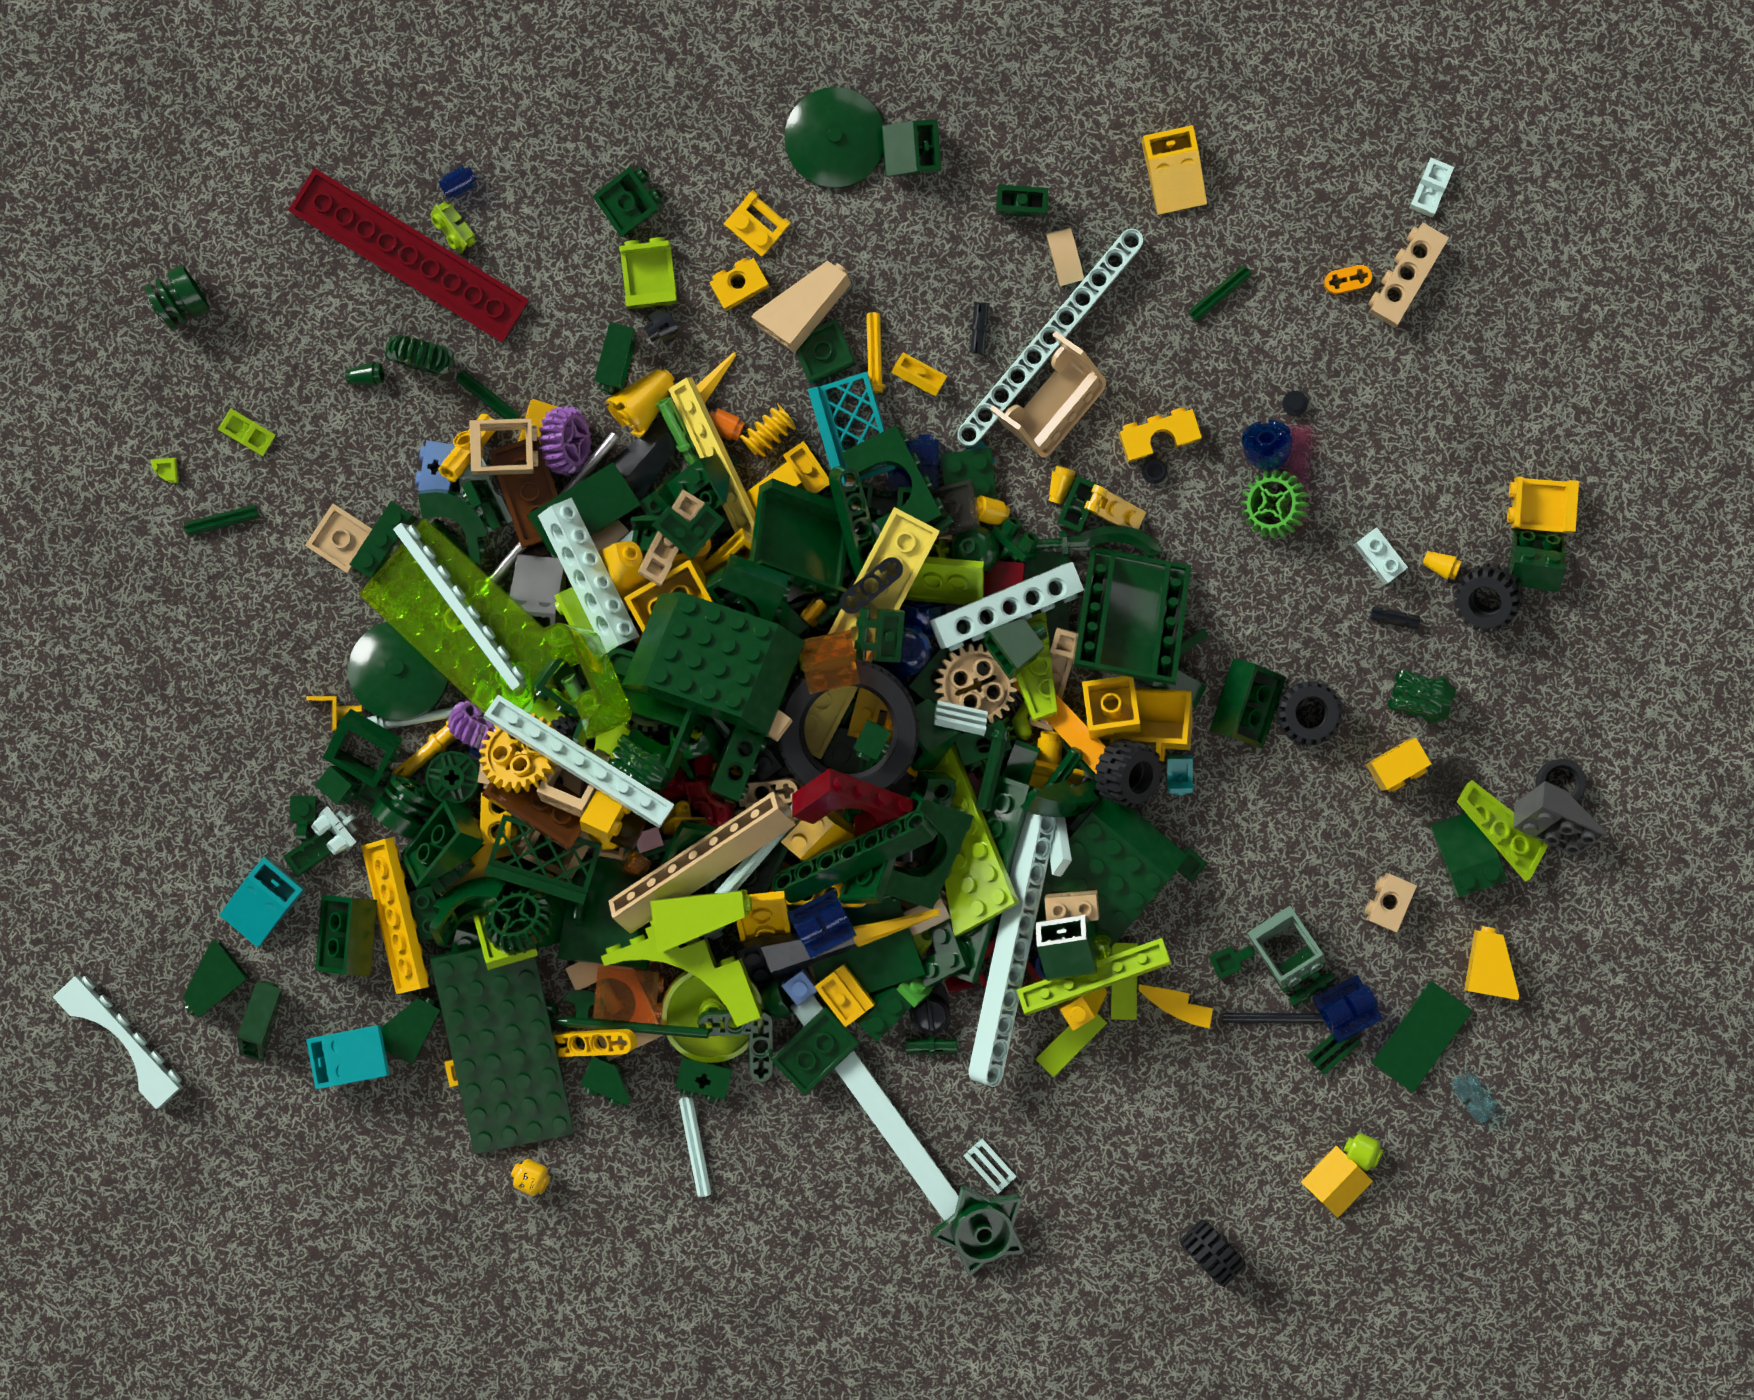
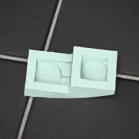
M1430 158L1409 208L1433 218L1454 167Z

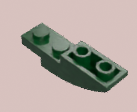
M1091 778L1084 780L1078 786L1076 784L1069 785L1066 780L1056 784L1053 781L1041 790L1038 787L1031 790L1026 795L1027 800L1020 807L1023 811L1046 817L1076 816L1085 813L1099 799L1097 795L1100 791L1096 788L1097 781Z

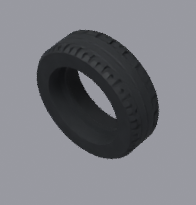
M840 659L814 667L793 685L781 708V712L793 721L778 740L786 766L803 786L828 770L813 757L807 746L804 733L807 713L816 699L831 689L841 686L860 687L875 694L885 704L891 716L893 735L888 751L876 765L866 771L847 775L886 790L890 789L909 769L918 747L919 720L915 704L908 690L888 670L865 660Z

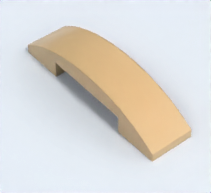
M682 490L672 509L689 522L704 502L687 491ZM657 532L638 573L661 586L679 549L661 533Z
M1056 628L1050 647V657L1055 693L1062 700L1072 667L1076 633ZM1030 716V725L1053 731V727L1045 719L1032 722Z

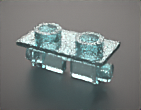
M1465 1070L1461 1078L1457 1076L1451 1081L1453 1085L1451 1088L1462 1102L1469 1097L1472 1101L1466 1104L1465 1107L1475 1121L1478 1120L1481 1124L1488 1118L1492 1119L1497 1111L1495 1109L1496 1104L1490 1095H1485L1480 1088L1481 1083L1476 1075L1470 1074L1468 1070Z

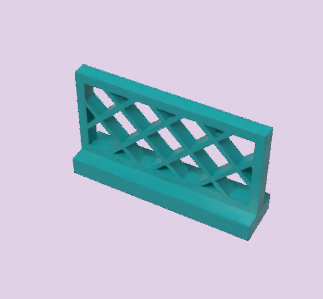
M863 372L820 387L816 386L808 389L831 470L836 466L848 468L841 454L846 451L842 444L846 435L848 434L859 440L858 445L865 441L864 439L870 427L878 430L879 433L885 431L869 373ZM864 379L866 390L862 397L850 392L855 381ZM848 384L846 389L841 387L843 385ZM838 388L844 391L838 405L830 401L827 390ZM848 394L860 400L854 413L842 408ZM867 395L869 396L870 402L865 400ZM863 403L872 406L873 414L869 422L857 416ZM840 410L851 416L845 429L838 426L835 420ZM855 418L867 424L861 437L849 432ZM896 466L877 468L860 477V479L864 480L896 470L897 468ZM846 473L842 476V484L847 480Z

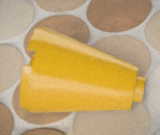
M656 369L609 397L605 401V403L609 404L607 409L623 428L626 424L633 429L630 433L640 438L646 433L660 411L656 404L662 399L669 397L670 392L668 389L674 386L673 381L675 379L666 369Z

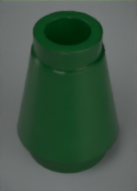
M372 361L347 369L345 371L346 382L348 385L378 386L379 383H384L385 380L383 365Z

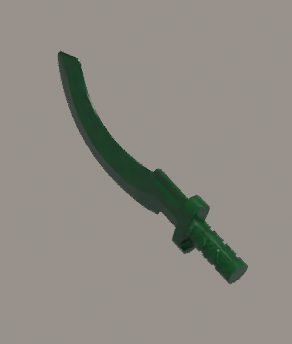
M1126 526L1092 528L1081 532L1079 536H1067L1066 531H1059L1062 538L1039 539L1036 549L1062 548V555H1069L1068 551L1090 550V547L1094 545L1120 542L1140 549L1150 558L1163 552L1160 545L1151 536L1138 529Z

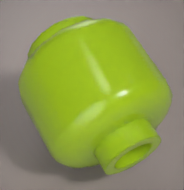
M1359 1133L1354 1139L1349 1137L1343 1151L1347 1153L1348 1160H1352L1362 1170L1368 1171L1372 1167H1377L1384 1150L1380 1148V1141Z

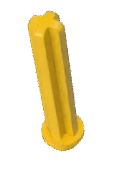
M871 312L867 313L868 373L874 394L883 393V388L886 387L885 384H882L880 314Z

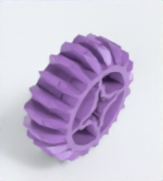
M564 406L551 409V412L546 413V418L542 419L543 427L539 428L541 432V437L538 438L541 441L539 449H542L543 452L541 458L546 459L545 465L550 467L551 472L561 475L580 473L581 467L589 459L588 455L592 454L590 445L593 443L590 439L592 435L589 432L590 423H586V416L582 415L581 411L576 410L574 407Z
M465 701V703L459 702L458 705L454 706L449 715L447 725L450 729L449 732L455 735L456 739H460L463 744H468L471 748L475 747L478 750L486 748L482 743V740L490 739L486 732H495L496 729L492 723L483 718L487 710L470 701Z

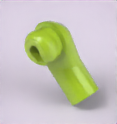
M1025 701L1022 702L1012 719L1015 734L1022 741H1027L1031 737V727L1028 720L1030 714Z

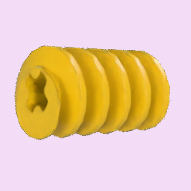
M778 403L779 411L774 408L770 409L771 418L767 415L762 416L764 425L758 421L754 423L757 431L751 428L747 429L749 438L744 435L739 436L755 456L759 454L765 457L764 447L773 450L772 440L780 444L779 434L788 437L787 427L796 430L794 421Z

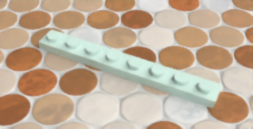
M403 523L397 525L393 529L512 691H522L528 686L523 680L526 678L524 673L518 666L514 667L509 661L511 656L502 645L498 646L494 638L496 636L487 625L483 626L479 618L481 616L474 606H469L464 600L466 595L458 585L454 586L449 580L451 577L450 573L443 565L439 566L435 561L436 555L428 545L424 546L420 541L421 534L413 525L409 526Z
M497 695L484 714L483 718L658 828L662 826L674 807V804L500 695Z

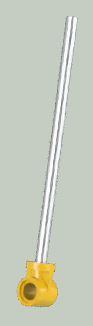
M611 432L581 467L580 473L575 474L558 496L582 482L617 442L619 437ZM518 542L473 596L465 592L466 597L464 600L469 606H474L479 614H481L485 608L481 603L483 598L516 561L517 554H522L527 547L521 548L520 542ZM449 608L445 614L446 625L457 632L468 631L463 624L459 626L455 624L454 617L456 614L452 608Z

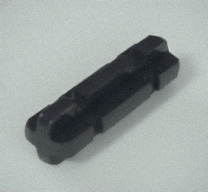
M1372 607L1370 619L1380 622L1382 620L1383 623L1401 627L1407 626L1410 629H1418L1420 625V617L1410 614L1408 616L1407 613L1389 609L1384 611L1380 607Z

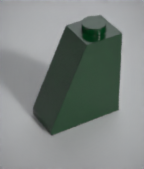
M1013 740L1012 750L1008 753L1009 757L1006 759L1001 775L1027 784L1040 748Z
M214 939L210 942L182 997L186 1002L184 1004L185 1009L192 1016L196 1015L198 1018L203 1017L250 979L219 939Z
M256 982L237 1035L239 1055L260 1061L265 1059L282 999L281 988H278L272 982Z
M427 995L424 999L421 997L417 998L381 1027L385 1051L410 1064H415L442 1012L438 1006L440 1002Z

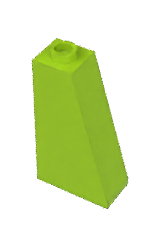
M747 890L650 901L656 953H662L750 916L749 911L753 909L751 895H747Z

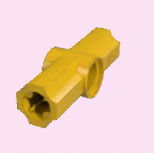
M481 414L477 418V420H494L488 414ZM470 428L468 431H463L455 436L453 439L454 449L438 469L441 476L445 477L448 481L456 482L465 469L471 465ZM481 431L482 457L484 456L482 448L495 431Z

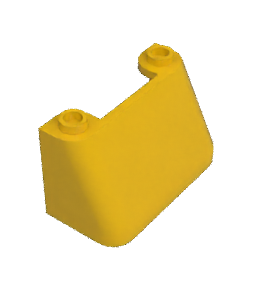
M710 538L693 559H690L683 552L677 554L671 563L672 566L669 571L688 560H697L699 566H701L705 562L711 548ZM632 541L618 542L598 551L622 601L625 600L624 597L652 582L638 573L643 557L640 547Z

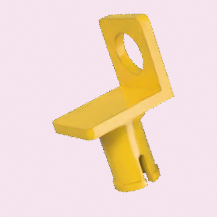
M336 696L306 697V701H332V731H336L337 723L350 709L362 712V705L339 706V703H336Z

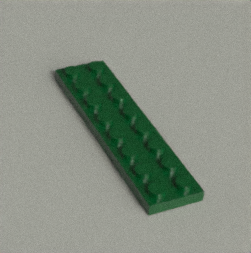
M999 775L992 808L990 811L982 810L1009 875L1027 814L1020 806L1027 800L1026 795L1034 789V786ZM996 916L960 936L971 967L953 976L971 983H977Z

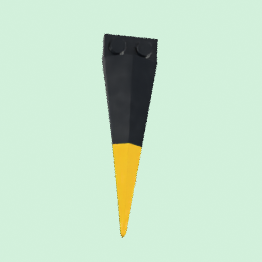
M736 352L732 353L696 385L704 404L735 359ZM660 417L648 428L642 437L637 438L609 463L614 462L638 501L646 497L677 446L664 417ZM635 510L619 519V521L624 524Z
M933 909L891 920L826 931L758 936L735 944V950L739 959L742 958L748 976L754 983L771 977L779 979L939 916L940 911L939 909Z

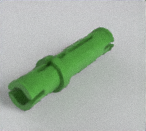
M671 397L664 398L656 405L677 443L676 448L678 452H682L688 466H690L700 457Z

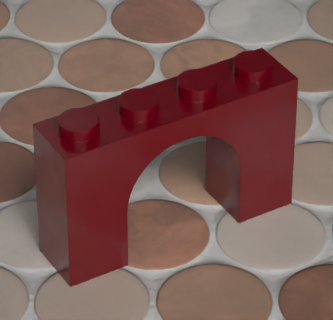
M829 768L792 794V817L815 824L829 813L839 809H861L864 811L855 817L856 838L913 812V800Z

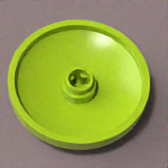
M684 971L671 983L664 995L661 1007L662 1024L699 1028L697 1020L702 1012L708 1010H727L728 1008L718 995L701 979ZM749 977L760 1008L764 1009L759 990ZM763 1016L758 1021H754L757 1022L758 1033L762 1027ZM720 1017V1026L724 1028L723 1017ZM731 1017L728 1020L729 1027L737 1028ZM708 1018L707 1023L703 1024H706L707 1028H711L714 1022L712 1018ZM666 1035L677 1051L699 1062L717 1063L727 1061L748 1049V1035L709 1036L708 1039Z

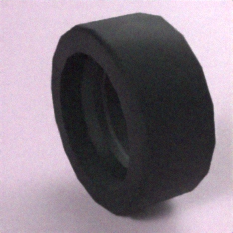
M1567 759L1551 760L1544 764L1537 773L1535 779L1536 787L1546 781L1548 774L1556 768L1567 769L1575 777L1576 785L1571 796L1578 802L1586 789V776L1582 768L1574 761Z

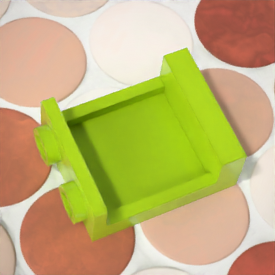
M664 237L649 239L650 243L641 244L639 240L624 242L625 246H619L627 310L678 304L671 244L669 240L665 241Z

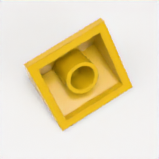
M1337 1146L1301 1181L1337 1218L1373 1182L1356 1163L1348 1160L1347 1155Z

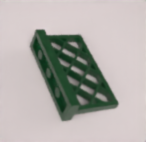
M503 814L485 875L584 905L602 844L578 837L575 842L580 843L575 847L573 845L569 851L567 850L558 855L551 843L553 841L544 836L546 841L533 848L527 834L535 829L518 818ZM506 821L517 824L522 834L508 840L504 832ZM522 826H525V827H528V828H531V829H529V830H527V831H524V829H523ZM503 836V838H504V840H505L506 842L503 843V844H501V845H499V844H500V841H501V837ZM524 836L530 850L517 856L510 843ZM549 844L555 857L542 864L535 850ZM508 845L514 858L507 862L495 860L497 850ZM584 845L595 848L593 858L585 862L581 861L576 849ZM574 852L580 865L566 871L560 858ZM533 853L539 866L531 870L524 869L519 859ZM557 860L563 874L555 878L550 877L544 866ZM516 861L518 866L511 865V863ZM591 863L587 872L585 865ZM582 867L586 875L584 886L573 884L568 874ZM541 868L543 874L535 871ZM566 876L568 882L560 880V878Z

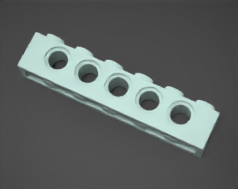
M572 498L547 508L538 517L605 654L632 642L639 637V634Z
M1069 562L929 620L940 649L949 648V651H953L964 646L962 642L964 640L972 638L974 642L984 638L986 631L1007 624L1014 619L1027 620L1033 617L1031 612L1038 609L1042 613L1056 607L1054 603L1062 599L1064 603L1079 598L1077 593L1083 591L1084 588L1073 562ZM1051 582H1055L1058 586V593L1055 596L1049 592V584ZM1029 591L1033 592L1036 598L1033 605L1028 604L1026 601V594ZM1005 601H1009L1013 606L1010 615L1003 611ZM983 610L987 611L990 616L987 624H983L980 620V613ZM959 620H963L967 625V630L964 634L959 633L957 630Z

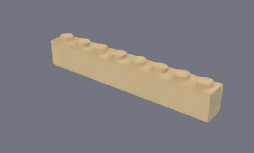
M774 791L610 899L609 906L612 918L630 934L653 920L650 901L691 895L794 827L796 823L794 817H792L791 807Z

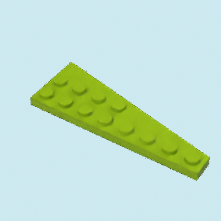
M953 743L936 768L926 771L944 772L955 779L956 793L952 798L951 804L964 808L974 816L971 828L966 833L962 842L961 850L953 862L951 873L945 881L953 933L955 936H961L1019 904V900L983 812L976 807V795L956 746Z

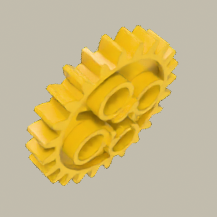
M535 713L532 714L533 717L556 730L551 722H547L543 716L538 718ZM494 725L495 732H486L490 739L482 740L486 748L479 750L483 756L479 759V762L483 766L482 771L491 783L494 782L498 789L503 787L506 792H509L513 788L516 793H519L520 788L523 787L526 792H529L531 784L538 788V780L541 779L547 782L548 780L545 775L547 773H555L551 767L552 765H557L556 763Z

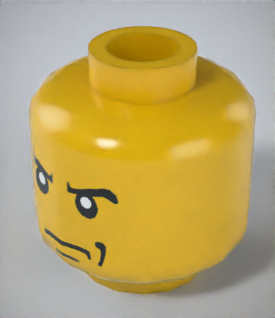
M526 1159L522 1164L516 1163L511 1172V1177L514 1178V1188L531 1197L536 1196L538 1193L543 1194L551 1178L548 1175L547 1167L532 1159Z

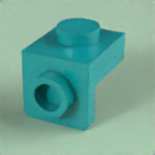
M1167 755L1166 784L1168 793L1178 796L1193 793L1192 755Z

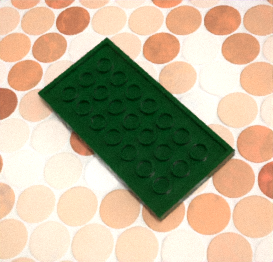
M482 947L431 957L430 962L474 1154L574 1134L573 1121L536 956L490 970L487 969Z

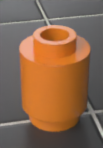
M720 408L716 412L711 411L710 416L719 436L729 441L732 439L738 441L745 422L740 421V417Z

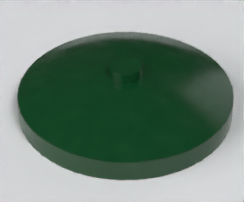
M841 87L823 88L804 97L790 113L785 128L786 152L792 166L807 181L830 189L850 187L866 179L878 166L883 155L881 126H884L876 107L860 93Z
M408 620L386 621L368 630L354 646L348 664L349 684L356 699L373 715L390 721L413 720L431 711L444 696L451 672L449 656L441 640L427 627Z

